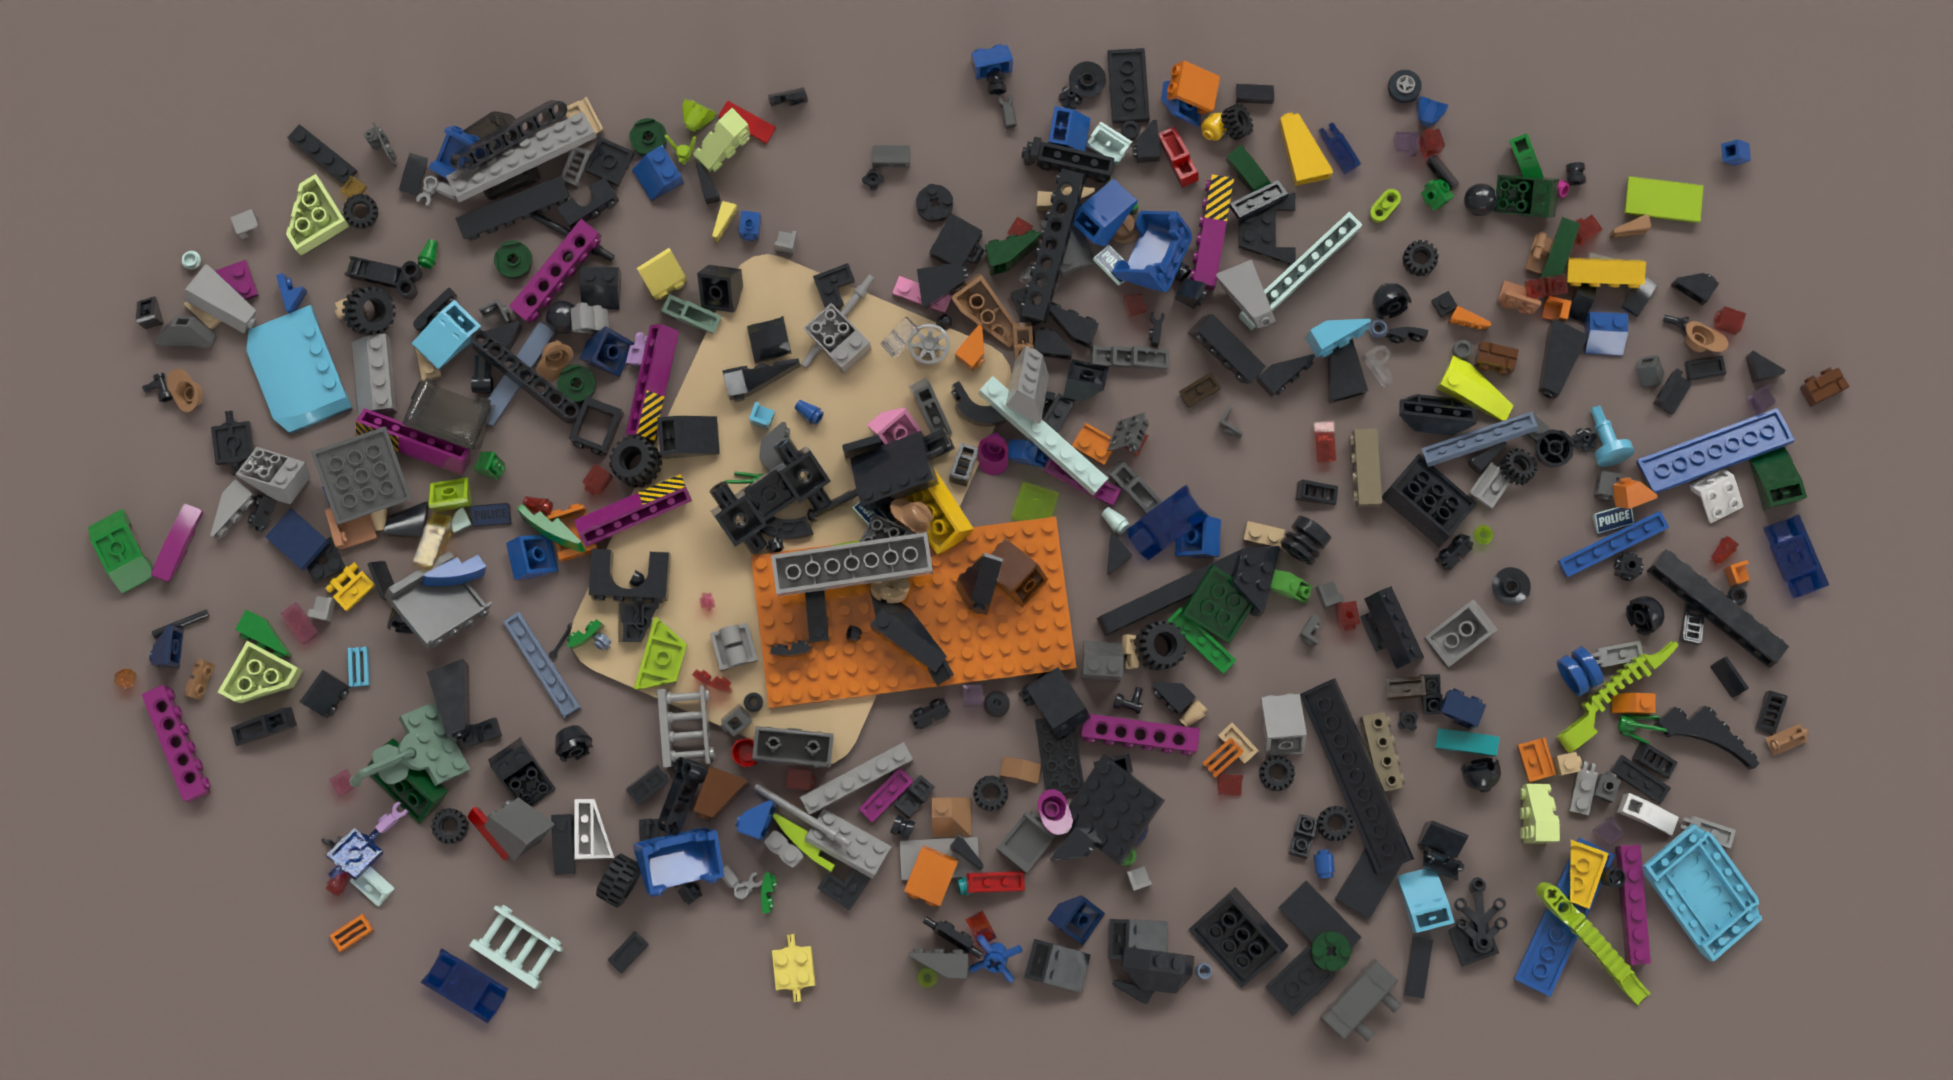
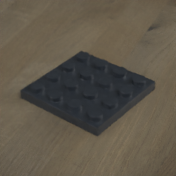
M1102 755L1069 804L1073 819L1072 828L1077 827L1094 841L1093 845L1115 862L1122 865L1165 799L1107 755Z

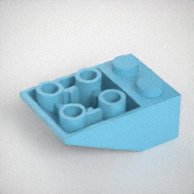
M454 300L430 322L412 342V345L439 370L471 343L473 333L481 330V325Z
M1326 320L1312 328L1305 339L1315 356L1318 358L1322 355L1324 358L1330 355L1337 346L1342 348L1353 337L1357 339L1366 333L1365 331L1369 329L1368 326L1371 320Z
M1424 868L1397 876L1412 933L1454 923L1450 905L1437 872Z

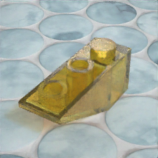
M435 512L432 514L413 562L414 565L433 568L452 535V516Z

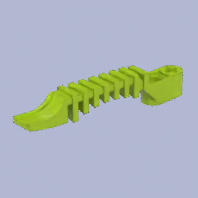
M1670 641L1655 654L1634 656L1631 659V663H1626L1624 669H1619L1616 672V676L1612 675L1609 678V682H1604L1602 688L1595 690L1594 695L1590 694L1587 697L1588 702L1584 701L1580 704L1585 710L1584 715L1556 737L1568 753L1575 751L1598 732L1594 727L1596 711L1603 712L1606 710L1600 701L1607 704L1611 702L1607 693L1615 696L1618 692L1614 687L1621 690L1624 689L1625 686L1621 682L1622 680L1625 684H1631L1633 680L1629 674L1633 679L1640 680L1642 676L1636 668H1638L1643 676L1649 677L1652 673L1643 662L1650 669H1656L1678 647V643Z
M1542 882L1537 886L1536 894L1538 898L1556 917L1571 928L1570 931L1573 934L1578 935L1577 938L1581 942L1586 943L1584 944L1585 947L1592 950L1593 956L1598 957V962L1603 964L1601 966L1607 970V974L1613 977L1617 985L1639 1006L1640 1002L1651 993L1638 980L1634 971L1630 969L1631 967L1624 962L1621 956L1617 955L1618 952L1611 948V944L1605 941L1604 936L1598 933L1599 931L1592 926L1593 924L1585 919L1586 916L1573 906L1558 887L1547 882ZM1560 903H1562L1563 906L1561 910L1558 911V906Z

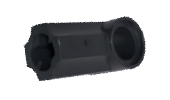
M481 355L475 356L471 390L472 393H492V364Z

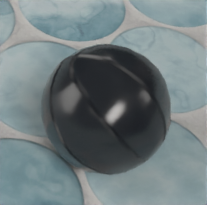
M1478 183L1471 186L1465 193V207L1468 212L1475 216H1486L1497 206V193L1490 185Z
M557 301L549 306L546 312V322L551 330L559 334H567L572 331L571 308L575 307L572 303Z

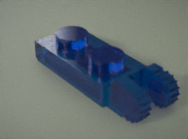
M1332 122L1328 126L1335 137L1330 139L1324 128L1319 129V134L1345 175L1359 167L1361 162L1344 135L1340 133Z

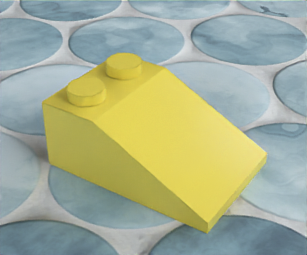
M670 248L637 268L643 283L655 301L665 299L669 296V292L674 289H681L685 282H687L686 276Z

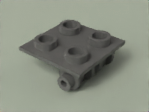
M373 122L374 128L367 130L364 133V138L374 150L384 148L387 157L397 167L394 161L397 157L389 145L390 142L381 126L377 127Z
M1146 413L1119 420L1115 426L1116 429L1110 439L1107 451L1128 446L1131 452L1139 450L1141 441H1143L1149 426L1148 419L1144 418Z

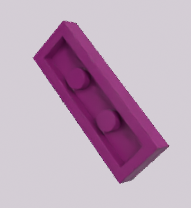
M899 768L859 810L873 823L914 781Z

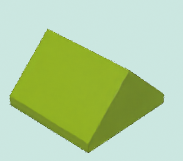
M468 477L430 483L429 508L433 512L473 506Z

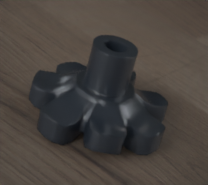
M1065 86L1062 89L1063 93L1059 94V99L1064 100L1062 106L1065 108L1070 105V108L1074 109L1076 104L1080 105L1082 103L1081 96L1077 95L1071 87L1069 89Z
M1582 428L1576 430L1577 435L1572 436V440L1576 442L1574 444L1576 449L1582 447V451L1587 452L1589 447H1595L1596 443L1593 440L1597 436L1595 433L1590 434V428H1585L1584 431Z

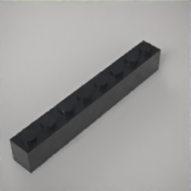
M1665 549L1648 568V573L1687 604L1698 610L1700 614L1702 613L1706 619L1768 668L1777 664L1789 648L1781 637L1774 635L1766 625L1760 624L1754 619L1752 614L1745 612L1739 607L1737 602L1726 597L1719 588L1711 585L1704 576L1697 574L1689 564L1678 559L1674 552Z

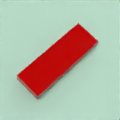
M727 100L718 118L721 119L733 108L748 124L750 135L767 144L776 127Z
M1024 871L966 873L967 893L1025 891Z

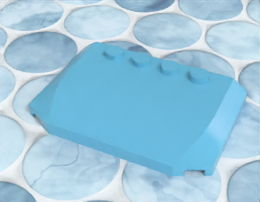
M312 305L248 330L246 351L271 415L290 434L353 409L328 350Z
M1696 825L1687 827L1642 865L1645 877L1699 952L1709 961L1714 962L1762 920V915H1759V899L1714 835L1703 831Z

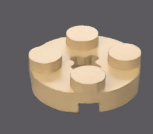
M907 578L871 583L872 595L877 600L881 601V598L887 600V603H898L905 600L910 589V582Z

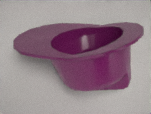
M998 432L983 438L978 445L977 460L980 469L986 474L999 475L1005 471L1008 464L1007 442L1002 436L998 435Z
M1055 789L1044 791L1039 796L1037 802L1042 823L1050 833L1063 835L1070 830L1073 823L1067 800L1060 791Z

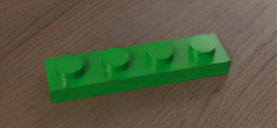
M1180 607L1167 621L1169 623L1174 622L1176 628L1180 627L1182 629L1181 634L1185 633L1186 635L1184 639L1219 672L1224 674L1236 659L1199 624L1181 613L1183 609Z

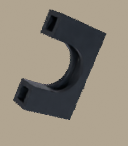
M592 549L589 595L594 597L593 600L605 601V598H613L615 602H624L625 599H632V602L644 603V600H652L651 603L658 604L668 601L671 554L669 552L650 551L647 578L640 586L626 589L618 586L613 579L614 552L610 549Z

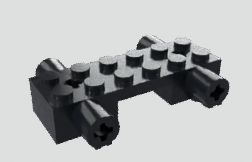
M790 437L782 439L773 447L782 463L734 495L726 481H722L709 491L718 504L716 508L711 510V513L733 545L736 547L744 542L751 554H756L767 546L766 540L759 531L767 526L765 521L797 500L800 503L807 498L816 511L827 506L831 501L823 488L831 480L811 450L805 446L798 451ZM804 471L805 476L801 477L800 473ZM740 515L741 520L737 521L736 517Z

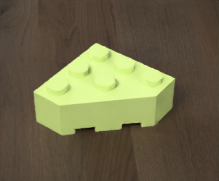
M733 108L715 124V132L712 133L711 131L702 141V149L697 148L693 153L694 157L709 173L712 171L716 172L723 165L721 162L726 157L728 159L736 153L735 149L739 145H745L750 139L748 124Z
M316 174L299 184L297 200L294 202L292 218L286 235L295 250L302 256L350 227V225Z
M247 641L218 693L235 702L244 703L293 688L303 670Z
M1524 784L1523 788H1520V800H1523V808H1520V819H1523L1520 837L1523 839V843L1548 844L1560 841L1559 818L1553 813V811H1556L1554 798L1549 796L1548 793L1551 792L1550 784Z

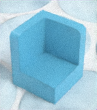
M755 402L749 421L751 424L769 430L775 411L760 406V403Z

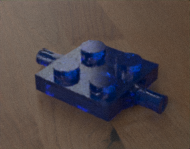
M354 827L326 854L327 858L335 864V867L328 873V876L334 880L337 875L343 872L356 881L384 854L383 850L374 842L382 833L375 828L367 835Z

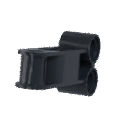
M349 256L350 263L347 272L344 274L345 276L396 288L401 296L407 300L414 299L417 296L418 290L414 282L422 278L423 272L414 261H407L402 267ZM416 268L414 274L408 275L410 269ZM406 286H411L409 292L403 293Z
M679 757L674 764L676 775L657 822L659 829L665 831L670 836H675L680 832L698 784H702L705 781L708 773L706 767L684 757Z

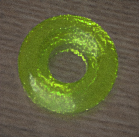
M1481 525L1474 531V538L1480 544H1488L1493 539V530L1487 525ZM1485 532L1486 538H1482L1480 533Z
M924 968L918 974V982L921 986L930 988L936 984L937 974L931 968ZM925 974L931 975V980L929 982H926L924 980Z

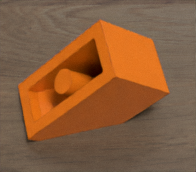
M980 324L955 352V358L971 371L975 368L979 369L985 361L983 359L985 355L983 331Z
M1622 478L1620 482L1613 484L1616 507L1630 509L1657 498L1655 492L1642 482L1632 480V478Z
M1618 693L1615 696L1611 695V713L1654 714L1656 713V693Z

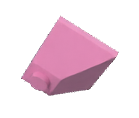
M904 407L881 412L867 424L874 435L880 436L882 445L922 431Z

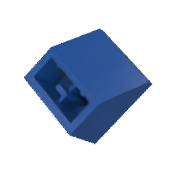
M1055 106L1048 143L1085 151L1091 118L1074 109Z

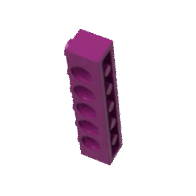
M581 219L509 307L528 323L536 321L541 315L540 311L544 306L547 307L552 302L554 294L563 289L565 286L564 282L568 277L571 278L576 273L578 265L587 260L589 257L588 253L592 248L595 249L600 244L602 236ZM585 239V245L580 248L577 247L578 241ZM573 254V259L570 262H566V256ZM557 268H560V269H561L560 275L557 276V277H554V276H553L554 270L557 269ZM549 283V288L546 291H541L542 285ZM536 297V298H537L536 304L533 305V306H530V305H529L530 299Z
M161 685L142 693L144 703L183 801L191 802L210 794L209 788L211 784L209 779L203 775V764L196 757V746L189 739L188 734H190L186 723L183 724L181 719L183 713L178 705L176 706L174 701L176 696L173 689ZM166 702L167 709L166 711L161 712L160 707L163 703ZM173 720L174 727L169 730L167 727L168 722ZM177 738H180L181 745L176 748L174 742ZM184 756H187L188 763L183 766L181 760ZM194 773L195 781L190 784L188 778Z
M1089 714L1091 718L1082 724L1080 738H1085L1084 742L1096 743V740L1104 741L1105 745L1115 746V743H1123V747L1134 748L1135 745L1142 746L1143 750L1154 751V748L1162 749L1161 752L1173 753V750L1181 751V755L1192 756V753H1196L1198 750L1199 728ZM1104 725L1107 729L1106 734L1099 735L1096 732V727ZM1119 727L1126 731V735L1123 738H1119L1115 734V730ZM1142 730L1145 733V738L1137 740L1134 735L1135 731ZM1155 733H1162L1164 735L1162 743L1154 740ZM1180 735L1183 738V744L1176 745L1173 742V737Z

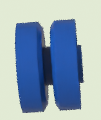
M1582 646L1572 651L1571 657L1566 655L1557 660V667L1563 680L1577 696L1587 693L1589 686L1595 688L1604 682L1599 665L1593 656Z

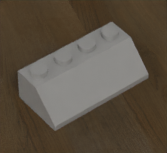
M384 333L368 335L352 342L358 416H360L364 408L379 414L397 412L390 338Z
M1026 346L1015 360L1006 406L1040 423L1049 374L1043 354L1039 353L1036 349Z

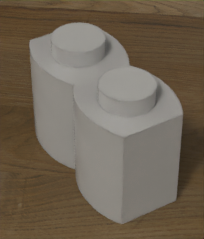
M576 304V307L571 308L572 331L595 335L603 327H609L608 310L600 305Z
M773 831L764 841L769 850L780 855L782 861L793 868H796L804 859L801 850L789 844L787 838L777 831Z

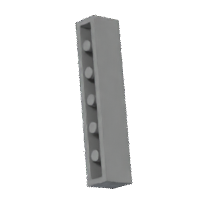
M903 742L800 798L808 814L811 816L913 761V758Z

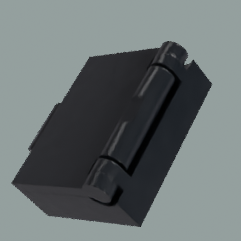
M951 213L930 249L929 256L944 264L962 262L963 267L966 266V262L977 264L985 251L977 243L983 236V230ZM974 247H975V248H977V250H976L975 254L973 255V257L971 258V257H969V256H970L971 252L973 251V249H974Z

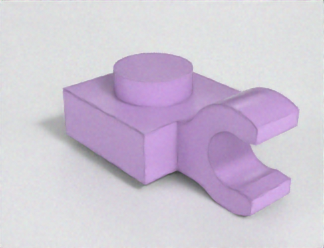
M636 333L635 344L630 345L626 360L627 364L641 366L647 336H644L643 340L644 333Z
M396 802L393 805L392 814H385L377 821L379 824L375 828L380 833H385L399 821L398 819L408 813L407 809L401 813L398 812V807L402 804L401 802Z

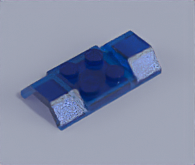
M1185 485L1126 530L1128 538L1137 551L1149 561L1209 515L1199 507L1192 497L1189 487Z
M1799 514L1763 528L1770 543L1771 552L1793 599L1829 586V582Z
M441 948L431 970L421 981L425 986L486 1023H489L495 1016L509 991V988L443 948Z

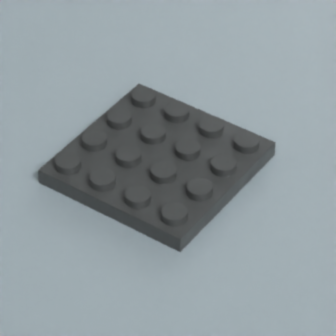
M386 426L311 451L337 525L412 499Z

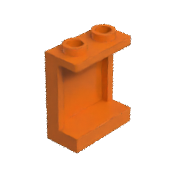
M1187 61L1174 64L1171 69L1170 84L1167 88V99H1179L1198 107L1197 113L1202 115L1212 112L1215 107L1220 76Z
M579 503L573 504L567 510H554L550 512L551 515L546 516L551 522L558 518L582 542L586 550L581 553L556 543L557 554L561 562L590 554L592 549H598L597 543L585 547L574 521L588 514L584 505Z
M923 845L904 892H907V896L913 899L921 898L926 900L925 903L930 906H941L959 859Z

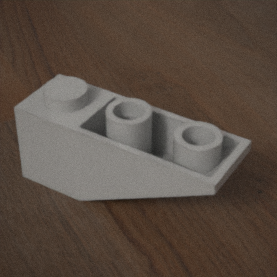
M236 479L221 495L210 534L217 540L223 538L228 533V528L241 519V514L246 509H250L257 498Z

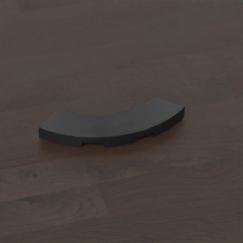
M772 516L765 521L767 526L759 530L768 536L779 539H800L814 534L806 516L797 519H779Z

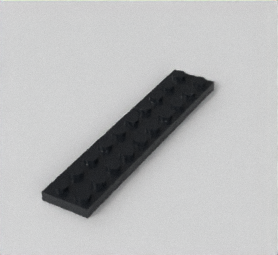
M1336 678L1301 693L1302 701L1377 874L1413 860L1412 852Z

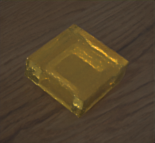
M351 175L340 191L350 198L354 194H363L368 187Z

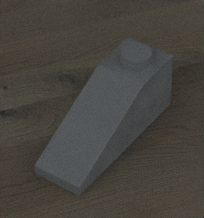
M924 378L910 385L909 388L930 432L933 433L944 428L947 429L949 435L952 434V430L931 383Z

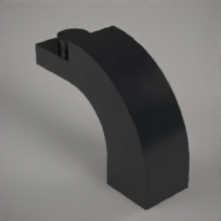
M960 381L952 385L951 394L955 401L959 400L955 409L968 422L978 426L990 427L1008 421L992 406H980L974 403L967 395Z

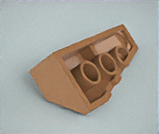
M978 273L961 286L951 298L964 315L978 325L980 324L983 329L1006 346L1011 347L1013 345L1012 323L1015 322L984 277Z

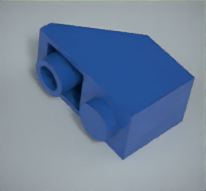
M1009 440L1008 459L1025 465L1045 468L1050 457L1033 442L1028 440Z

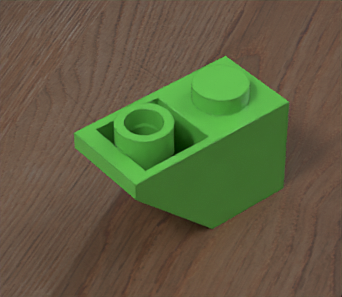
M1274 570L1270 589L1280 595L1306 604L1313 586L1290 572Z

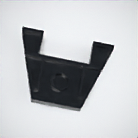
M1295 193L1288 194V198L1241 221L1238 220V248L1292 265L1296 261V247H1276V211H1295Z

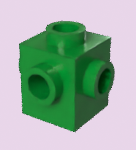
M1442 179L1429 181L1424 185L1426 189L1420 193L1423 196L1424 202L1433 211L1442 208L1455 197L1450 191L1449 185Z

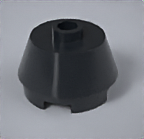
M579 725L568 726L560 730L555 736V753L563 762H567L568 758L573 757L579 760L590 753L589 749L593 748L592 738Z

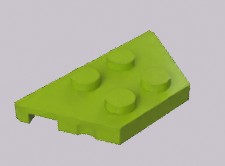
M654 617L634 686L635 690L675 683L679 677L688 645L657 617Z

